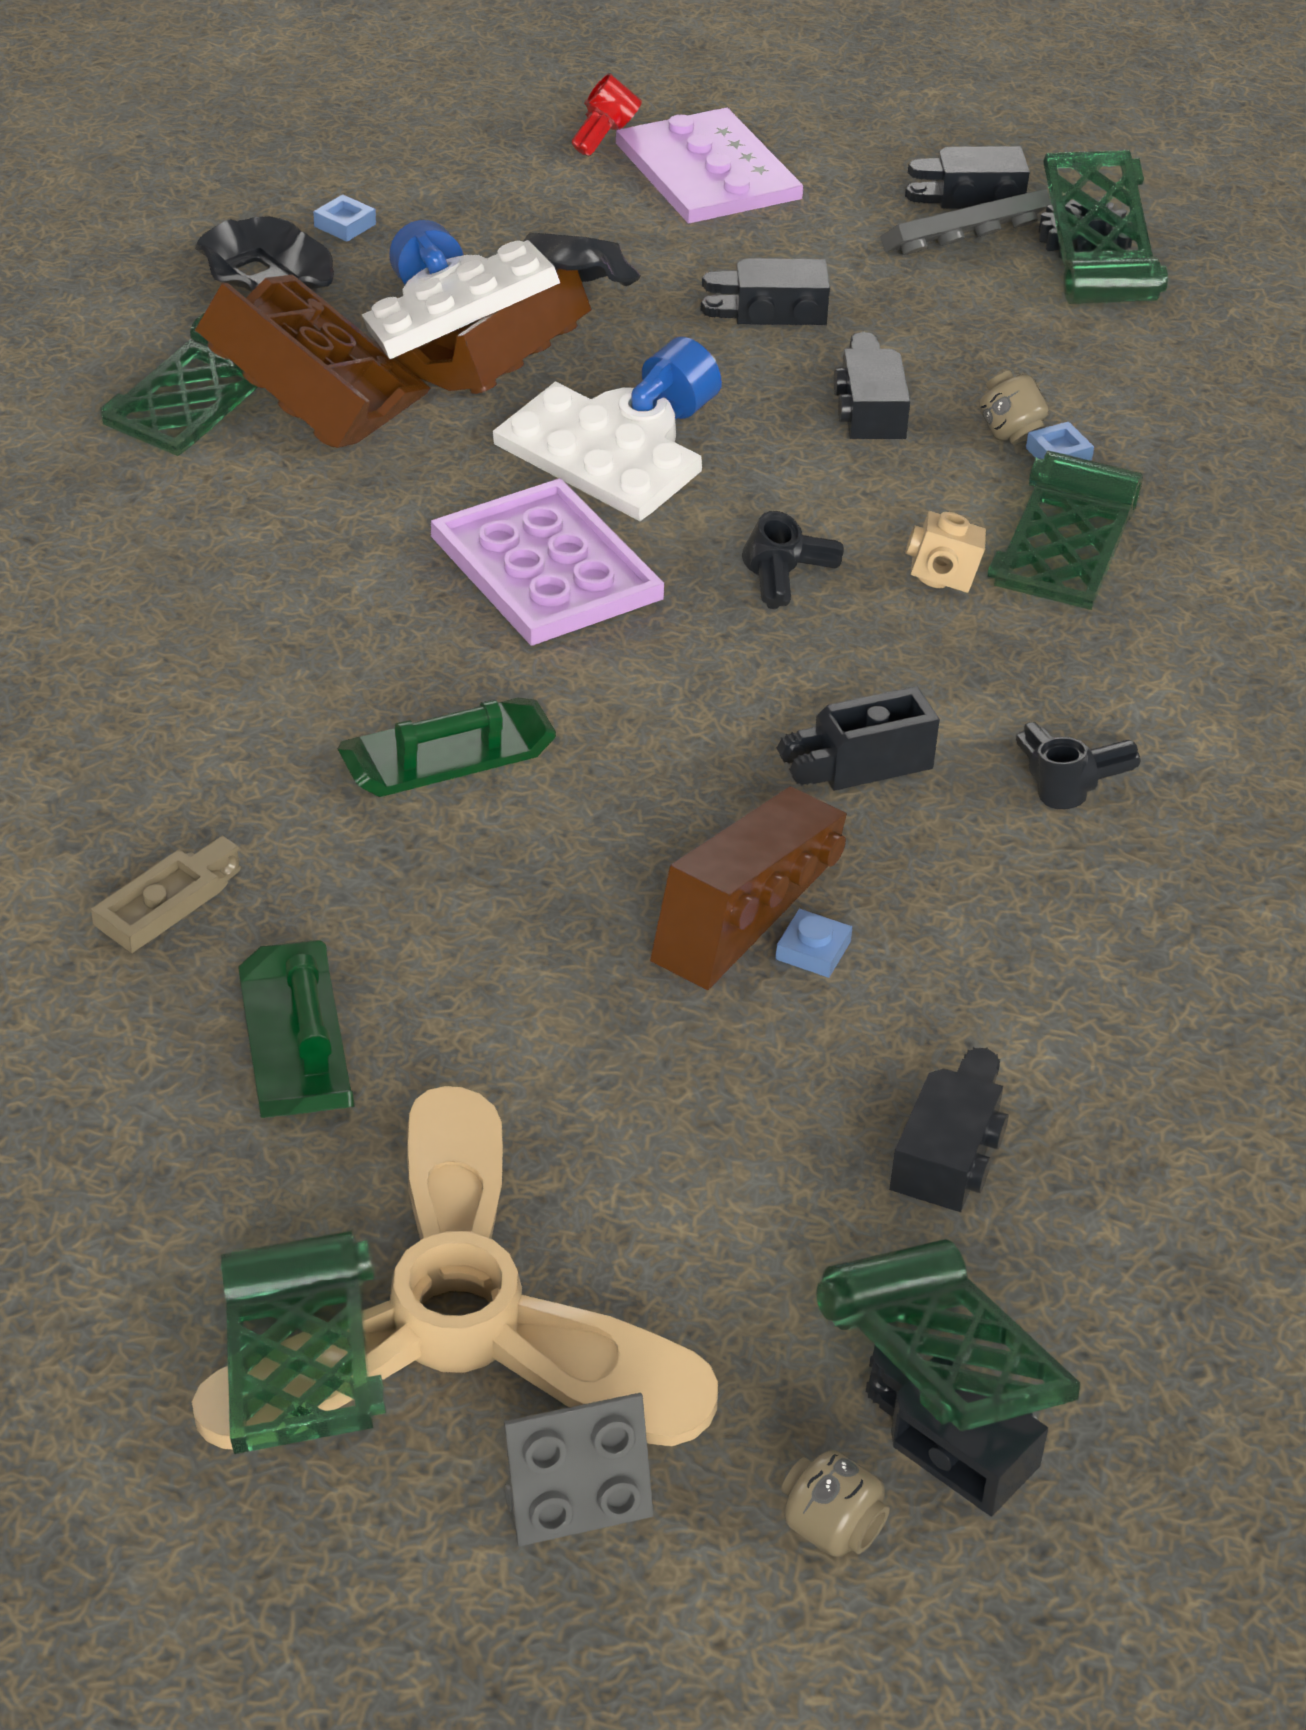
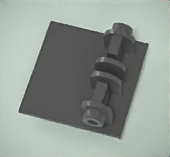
M641 1392L504 1421L510 1484L504 1485V1493L509 1512H514L518 1547L654 1517L644 1404Z

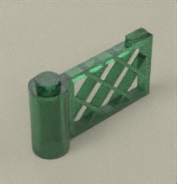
M1130 150L1046 153L1043 163L1064 263V293L1068 304L1157 301L1160 293L1165 292L1167 289L1168 272L1166 266L1160 265L1159 259L1152 254L1138 185H1142L1144 181L1140 158L1132 159ZM1102 166H1120L1122 178L1115 183L1101 174L1099 170ZM1071 167L1080 173L1082 177L1073 185L1058 174L1057 168ZM1089 180L1107 192L1099 202L1080 190ZM1114 197L1130 209V212L1124 219L1105 207ZM1071 199H1074L1090 210L1082 220L1066 211L1065 205ZM1096 216L1115 227L1107 237L1088 226ZM1122 232L1137 242L1138 250H1124L1113 243V241ZM1080 234L1097 247L1093 252H1074L1072 241Z
M203 313L193 322L190 330L191 339L129 392L125 395L118 393L100 408L103 425L179 456L258 387L245 379L243 370L233 361L222 358L210 350L207 345L209 341L195 331L204 315ZM193 358L210 364L182 369ZM232 376L243 378L239 382L220 385L218 378ZM212 379L214 386L187 390L185 388V383ZM180 384L181 391L152 395L160 387ZM217 400L209 408L189 410V404ZM184 406L183 412L156 415L155 409ZM150 410V417L126 418L129 413ZM187 426L175 438L159 432L162 429Z
M1050 450L1046 452L1044 459L1036 457L1029 478V486L1035 488L1007 551H996L989 566L987 577L995 578L994 586L1092 610L1127 522L1132 519L1136 510L1143 482V473ZM1041 503L1062 507L1065 512L1047 517L1040 506ZM1099 516L1115 521L1112 524L1095 529L1088 519ZM1075 523L1082 532L1081 534L1064 538L1058 528ZM1045 533L1052 542L1034 548L1027 538ZM1093 545L1100 554L1082 560L1075 550ZM1062 554L1069 565L1051 570L1044 560ZM1029 564L1038 572L1037 575L1031 577L1011 573L1013 569ZM1079 576L1087 585V590L1085 592L1065 587L1062 581Z
M352 1229L223 1253L221 1255V1271L226 1297L229 1424L230 1441L234 1454L374 1428L373 1416L386 1413L382 1376L375 1375L369 1377L362 1295H364L363 1281L375 1279L369 1241L356 1242ZM347 1302V1306L329 1322L313 1316L321 1307ZM271 1316L278 1319L261 1335L244 1327V1321ZM297 1328L313 1335L297 1351L280 1344ZM331 1345L348 1351L332 1368L315 1361ZM265 1357L281 1364L263 1381L247 1374ZM299 1374L317 1381L299 1398L282 1390ZM334 1391L355 1399V1406L329 1411L318 1408ZM267 1403L284 1411L274 1421L247 1426V1421Z
M947 1239L831 1265L823 1272L822 1281L818 1283L816 1290L817 1303L822 1315L827 1320H831L841 1330L858 1327L921 1391L920 1403L941 1424L952 1422L962 1432L1073 1402L1079 1398L1080 1382L968 1279L965 1262L960 1251L953 1242ZM963 1305L974 1317L944 1309ZM898 1321L916 1325L918 1328L914 1331L891 1326L887 1323ZM931 1329L962 1335L965 1338L963 1341L929 1334ZM977 1339L1006 1345L1011 1351L975 1343ZM919 1354L952 1360L954 1363L953 1366L926 1361ZM966 1364L1002 1371V1374L998 1377L967 1370L965 1367ZM1016 1374L1043 1380L1045 1383L1035 1385L1012 1380V1378ZM955 1390L989 1396V1398L966 1403Z

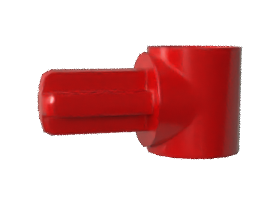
M611 73L606 74L596 84L584 102L588 109L585 114L588 118L572 139L571 143L574 148L583 155L591 156L610 129L620 130L633 118L640 108L642 100Z

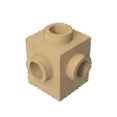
M928 511L923 527L914 525L907 543L905 554L912 556L911 575L918 577L921 582L934 588H944L947 586L968 593L985 551L986 528L970 524L965 517L953 512L938 514Z

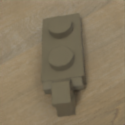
M222 835L196 854L193 852L185 854L180 849L176 850L91 908L93 925L130 953H134L225 888L228 880L241 870L238 846Z

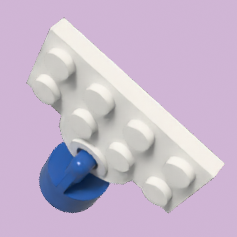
M418 220L402 227L393 238L390 246L389 257L391 266L396 275L405 284L402 289L403 296L398 299L396 297H388L376 302L372 306V310L362 314V317L370 334L388 358L392 359L559 284L560 281L555 267L529 240L507 243L498 249V254L489 258H484L480 255H463L459 243L442 225L430 220Z
M676 337L644 362L642 367L643 381L634 388L623 387L614 389L589 399L555 381L493 430L494 444L551 475L561 478L566 483L630 517L641 521L702 471L701 455L675 443V420L677 418H689L719 393L722 385L719 366L710 351L701 343L688 337Z

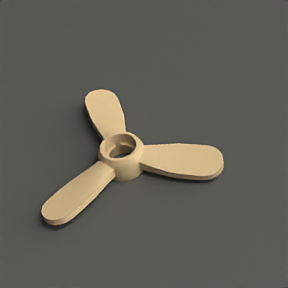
M443 1086L427 1090L415 1099L409 1113L407 1127L408 1185L420 1241L407 1249L396 1265L391 1284L390 1300L296 1334L216 1371L199 1385L192 1400V1407L197 1431L207 1442L222 1449L246 1450L266 1445L347 1404L415 1360L424 1366L440 1372L465 1373L479 1369L497 1360L568 1407L641 1392L643 1395L647 1443L675 1446L694 1440L710 1426L717 1411L718 1381L710 1364L694 1351L664 1337L611 1316L522 1295L519 1274L509 1252L492 1239L502 1187V1121L495 1106L480 1093L463 1087ZM449 1291L470 1292L484 1297L490 1302L480 1311L463 1316L442 1315L422 1305L431 1297Z

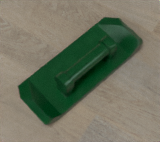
M514 698L497 702L495 699L481 702L478 707L413 723L411 720L395 724L393 729L341 741L337 749L356 784L378 797H383L536 758L555 739L556 731L537 700Z
M310 940L260 946L238 966L260 1117L288 1116L355 1107L330 978L326 944L321 940Z

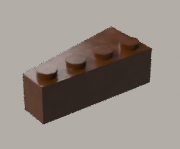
M790 786L671 864L650 961L709 990L828 866L832 867L837 863L846 844V838L842 835L847 813Z

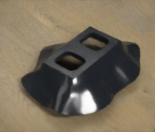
M271 216L252 217L239 221L226 220L205 232L195 246L197 251L207 256L214 280L243 287L251 292L268 277L293 274L311 290L327 287L333 281L334 270L331 252L323 244L302 232L288 220ZM252 262H261L269 269L254 275H246L237 268Z
M531 232L523 240V242L529 240L555 268L568 271L578 270L582 282H589L607 276L611 281L619 282L623 286H629L641 277L639 272L624 258L619 243L583 236Z

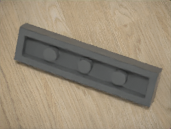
M1047 189L901 223L881 235L880 238L885 252L901 249L903 255H908L928 248L927 242L939 240L940 246H945L965 239L964 233L976 231L977 237L990 235L1002 229L1001 224L1012 222L1014 228L1030 225L1038 221V213L1052 204Z

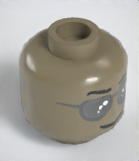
M1008 370L993 377L986 383L989 391L981 397L979 409L996 439L1002 441L1009 440L1012 445L1027 440L1028 432L1046 427L1043 421L1049 414V406L1033 377L1026 374L1014 377L1011 370Z
M836 1450L826 1451L817 1456L813 1461L806 1457L801 1458L789 1471L781 1489L782 1493L788 1496L785 1506L786 1524L823 1552L834 1557H841L852 1550L857 1554L864 1552L876 1539L889 1515L890 1507L883 1503L885 1497L883 1482Z

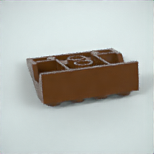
M555 268L560 281L559 284L394 358L420 379L448 391L470 389L471 394H478L496 386V378L500 375L521 368L524 365L523 359L528 355L536 354L549 348L552 338L574 330L578 326L576 321L592 309L578 270L568 271Z
M293 274L265 278L246 298L228 283H222L195 329L196 332L209 341L207 345L210 350L222 358L233 361L243 370V376L246 380L257 387L268 390L279 400L278 405L282 410L304 420L314 429L313 433L316 438L331 447L340 448L360 442L425 396L430 390L426 383L395 358L389 359L376 342Z

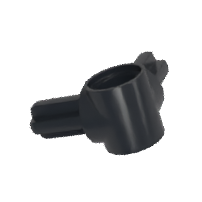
M768 511L762 514L743 548L742 559L750 571L759 575L761 600L767 604L768 609H777L779 606H787L791 601L789 572L797 566V563L838 568L842 562L844 546L836 540L802 535L801 527L791 516L780 511Z
M1036 722L1026 723L1024 730L1016 735L1017 745L1030 759L1029 769L1030 773L1038 781L1040 800L1046 806L1054 809H1071L1080 806L1086 801L1087 792L1096 789L1098 779L1132 771L1141 762L1137 745L1129 739L1090 750L1086 744L1071 737L1053 738L1045 728L1039 727Z

